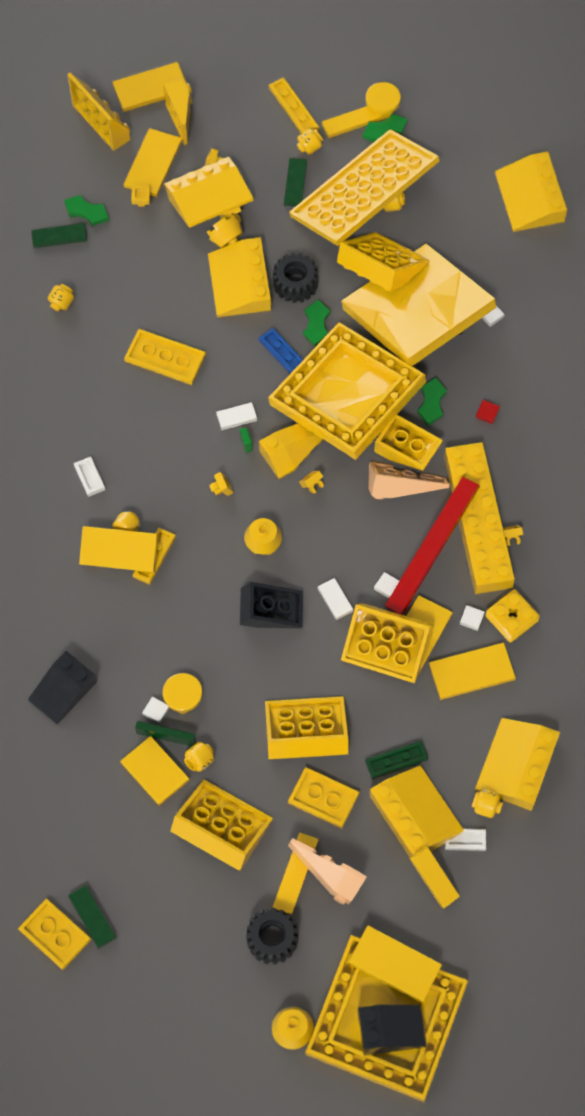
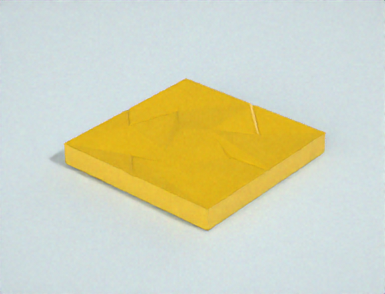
M427 244L414 252L429 259V263L403 287L394 291H387L378 284L368 282L341 301L343 310L398 358L411 366L496 309L494 297Z
M338 322L268 399L270 406L356 460L426 383V377L424 373Z
M351 935L305 1055L424 1102L468 980L439 970L422 1003L350 965L348 961L361 939ZM372 1005H420L426 1048L363 1056L357 1015L358 1007Z

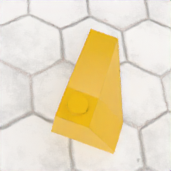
M298 423L274 432L260 440L259 451L278 479H281L295 471L299 464L310 455V452L323 439Z

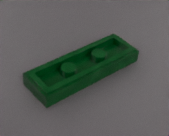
M289 158L284 206L296 207L302 202L307 166L306 159Z
M84 223L31 230L33 248L87 241Z
M141 721L136 722V734L187 746L195 744L194 733Z
M418 741L365 759V763L371 778L375 779L428 761V756L422 741Z
M86 885L68 895L98 949L116 939Z

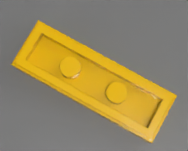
M158 528L156 532L158 534L155 572L135 570L133 573V578L149 585L152 583L176 539L175 534Z
M423 847L409 858L441 908H446L460 897L428 847Z

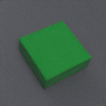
M247 428L239 429L245 453L252 452V441Z

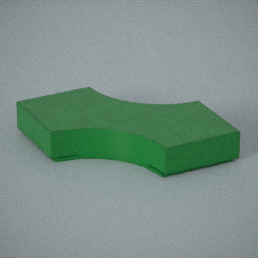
M391 114L389 118L381 122L369 121L362 138L375 142L390 129L402 135L408 119Z
M81 195L64 200L65 207L71 218H84L89 221L91 226L109 221L103 203H88Z
M316 300L304 310L309 324L305 331H303V336L314 347L328 334L324 323L330 315V310L319 300Z
M437 378L421 387L424 403L417 410V413L428 426L443 417L440 401L447 394V390Z

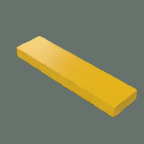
M284 77L269 84L270 91L301 133L308 128L319 131L318 124Z
M366 106L322 121V127L329 139L364 127L369 121L378 122L387 119L393 113L380 117Z
M299 833L297 841L316 850L319 839ZM292 852L272 907L276 908V911L279 912L284 910L285 914H290L291 916L308 872V868L294 852Z

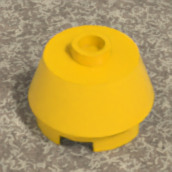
M233 214L229 215L230 219L227 220L224 217L214 224L213 227L215 229L212 232L210 230L207 231L210 237L209 240L220 248L238 242V238L243 234L239 218L236 219Z
M260 518L247 527L244 540L247 547L254 554L270 555L280 546L282 532L273 521Z
M288 1007L281 1010L272 1022L274 1039L279 1045L287 1049H298L305 1046L310 1041L314 1030L313 1021L309 1014L298 1007Z

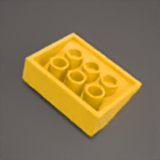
M68 73L73 107L110 148L115 151L130 141L131 131L129 126L121 122L118 114L111 111L108 103L100 99L95 89L92 90L81 79L72 73Z
M548 151L529 155L495 171L513 232L565 222L567 208Z
M229 157L220 159L215 163L165 183L169 201L189 228L254 201L236 165Z
M377 232L340 242L337 263L343 265L345 269L356 272L358 276L365 277L370 282L384 287L387 291H394L403 287L429 263V259Z
M261 237L244 239L208 253L217 317L271 311V299Z
M364 603L356 604L341 661L415 683L435 625Z
M344 696L265 701L269 759L348 754V732Z
M501 718L475 790L480 792L482 789L498 793L500 800L532 811L560 732L542 725Z
M421 765L386 779L370 789V798L409 858L425 846L432 852L464 831Z
M203 780L175 815L170 832L240 871L252 855L273 818L210 782Z

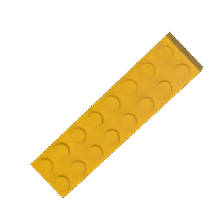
M483 443L445 448L444 460L452 493L462 477L480 486L459 521L474 593L481 594L513 588L515 578Z

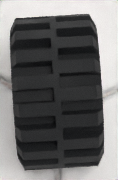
M291 253L290 256L286 254L284 259H278V263H275L273 269V287L276 294L279 293V297L281 299L285 298L287 302L292 300V303H296V301L304 302L305 298L307 300L310 299L311 295H314L315 290L318 288V268L314 260H310V257L307 255L304 257L302 253L298 255ZM298 274L303 276L304 279L294 282L288 280L287 277Z
M272 908V911L263 909V913L257 912L255 918H251L250 924L246 929L247 945L250 953L253 956L255 955L258 961L263 960L265 964L273 962V965H275L279 961L285 962L287 957L290 958L293 955V951L296 950L298 943V929L295 920H292L290 914L286 915L284 910L279 912L276 911V908ZM270 926L280 928L285 934L283 942L277 946H267L262 943L260 934L265 928Z

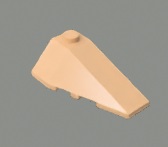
M376 462L369 463L368 489L371 496L376 499L395 498L449 488V483L444 477L427 473L417 475L410 469L405 468L403 471L393 469L394 465Z
M293 838L288 844L290 849L326 890L334 896L335 901L344 905L345 903L349 904L353 900L367 876L344 863L342 865L335 864L332 857L328 855H316L317 851Z

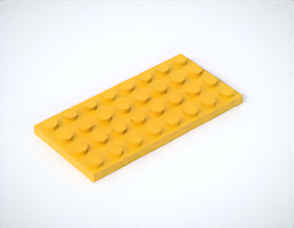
M390 129L289 212L290 216L339 246L340 242L345 241L439 162V156Z

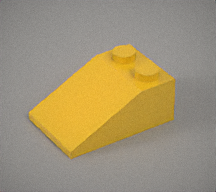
M182 77L163 84L165 105L184 145L188 144L191 116L190 104L193 102L190 96L192 93L189 83H185Z
M396 415L376 439L374 452L390 461L423 471L443 440Z

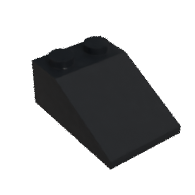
M249 582L241 588L240 625L255 628H302L303 591L257 582Z
M65 651L52 664L28 698V701L55 724H58L97 683L96 676L74 656Z
M372 1005L358 1007L357 1015L363 1056L426 1048L420 1005Z

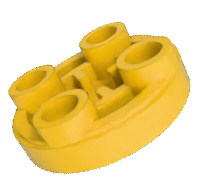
M375 83L367 90L366 104L377 116L382 117L385 114L392 113L400 106V92L397 87L390 83Z
M179 673L173 675L164 684L163 698L170 709L180 714H186L195 709L202 699L201 684L190 674Z

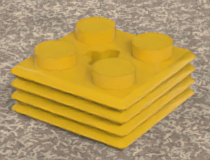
M513 589L491 606L485 615L510 643L536 624L540 617L516 589ZM509 614H515L516 618L514 616L510 618Z

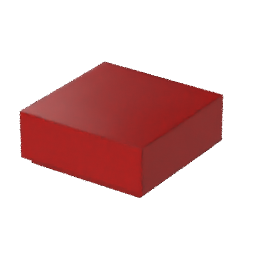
M483 400L475 418L493 425L500 406Z

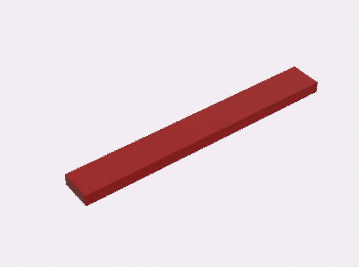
M465 477L461 478L385 604L387 609L400 615L404 614L480 488L479 484Z

